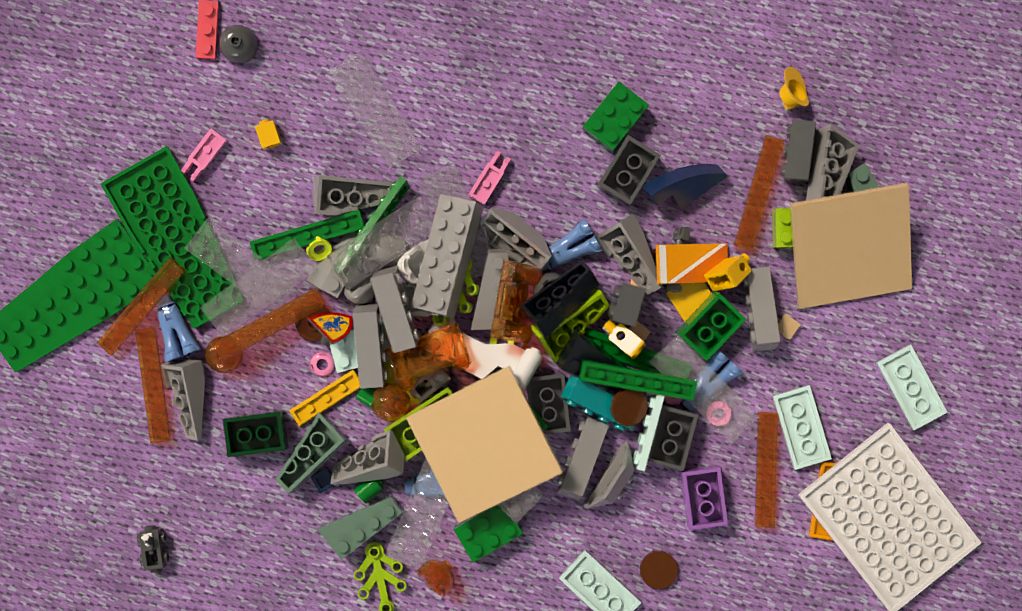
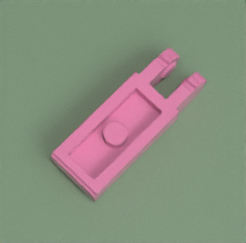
M211 128L188 157L189 160L181 170L183 174L188 173L193 164L197 165L198 168L190 178V180L195 182L228 140Z
M499 151L495 153L490 163H487L468 196L483 205L488 201L504 175V170L511 161L507 157L500 169L493 166L500 158L501 152Z

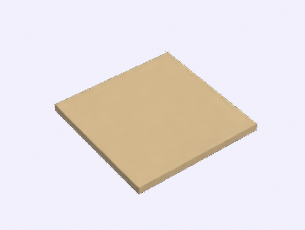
M907 183L790 203L797 306L799 309L912 289L909 185Z
M510 365L406 417L458 523L563 473Z

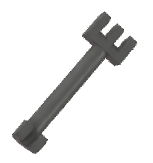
M676 228L672 240H675L676 244H684V241L689 240L690 228ZM676 283L666 284L665 290L673 293L681 292L682 286Z

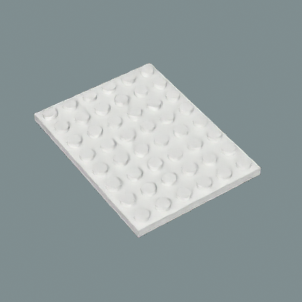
M886 423L798 494L888 611H898L981 544V541L890 423Z

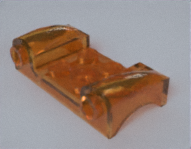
M503 260L491 338L523 344L530 342L533 333L532 327L523 324L525 314L519 305L527 300L529 286H536L541 280L542 271L540 268L516 261Z
M458 322L420 336L416 347L393 353L392 347L385 350L393 370L394 381L398 388L404 391H410L417 384L416 378L450 365L454 369L465 370L472 363Z

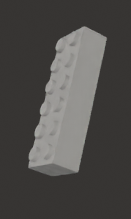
M440 194L411 304L412 308L450 318L455 317L484 206L476 201Z

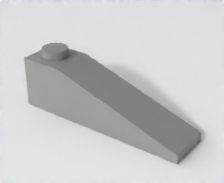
M325 175L314 176L312 197L315 214L335 216L377 206L380 200L389 193L392 183Z
M633 214L595 236L608 257L612 256L619 263L618 266L621 269H625L639 287L645 288L647 295L663 287L662 284H657V269L644 232Z
M358 231L345 234L332 247V252L326 259L317 261L307 281L336 298H340L344 292V286L351 275H353L362 256L345 280L334 271L335 264L338 259L344 256L348 245L354 242Z
M188 359L160 364L165 386L167 389L171 387L175 397L171 401L173 405L180 409L181 413L178 418L186 438L196 441L201 440L205 388L204 366L201 360Z
M389 430L375 435L371 438L372 441L366 446L361 445L358 448L359 451L354 455H348L332 467L331 484L340 485L388 479L403 474L404 454L393 431Z

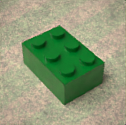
M618 81L582 129L610 152H613L649 104Z
M713 291L675 333L702 359L707 361L744 323L746 318L720 293Z
M506 501L464 520L454 526L453 529L473 563L523 534L521 526Z

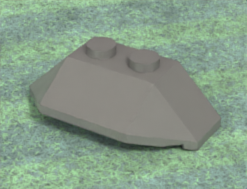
M491 207L480 221L487 243L494 249H507L508 260L517 268L541 270L552 256L544 237L514 212Z
M623 441L583 503L585 508L611 504L616 499L620 500L625 492L623 490L626 483L630 484L635 476L633 472L635 470L627 441Z

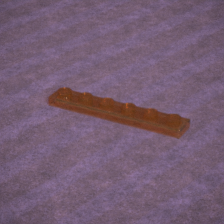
M768 135L764 137L733 244L735 247L753 251L785 140Z
M169 258L98 340L97 344L110 356L114 355L186 270L173 258Z
M314 288L213 344L221 359L225 361L326 306L318 290Z
M156 327L136 329L135 335L150 444L171 441Z
M757 412L755 527L775 528L778 412Z

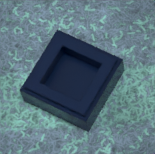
M328 467L311 476L319 493L334 486L331 484L332 474Z

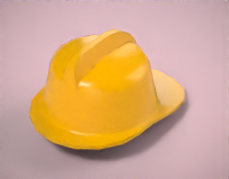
M794 67L786 68L784 71L785 83L779 91V96L785 109L790 110L800 105L803 107L808 106L809 100L806 85L800 72Z

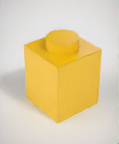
M265 119L255 126L262 149L267 150L283 144L276 122L273 120Z

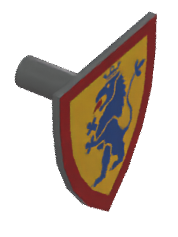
M321 313L308 318L311 324L323 335L320 341L323 345H327L328 342L332 345L340 342L347 337L353 326V317L342 313Z

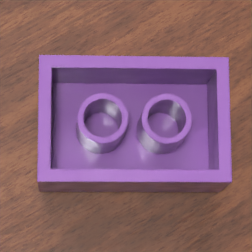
M718 465L684 469V471L680 470L688 529L695 530L728 525L721 468Z

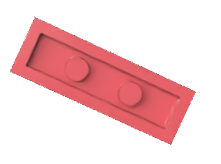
M199 0L196 58L216 59L219 1Z

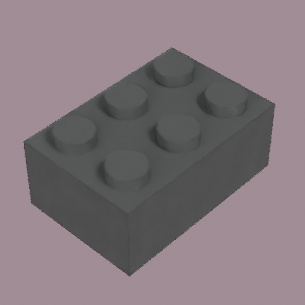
M792 119V124L787 126L786 136L790 140L789 144L785 143L784 155L787 158V163H783L781 173L785 177L786 182L809 183L816 132V122Z
M628 135L597 187L630 206L661 155Z
M624 282L616 285L612 293V297H615L614 302L609 304L610 306L606 313L609 316L608 320L635 327L646 289Z
M564 373L533 376L527 386L528 402L548 426L544 434L571 432L567 400L561 398L566 386Z
M662 404L647 461L684 471L698 414Z

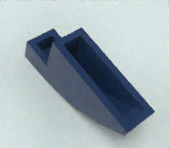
M716 164L689 165L664 173L643 185V188L656 206L670 197L681 210L728 176Z

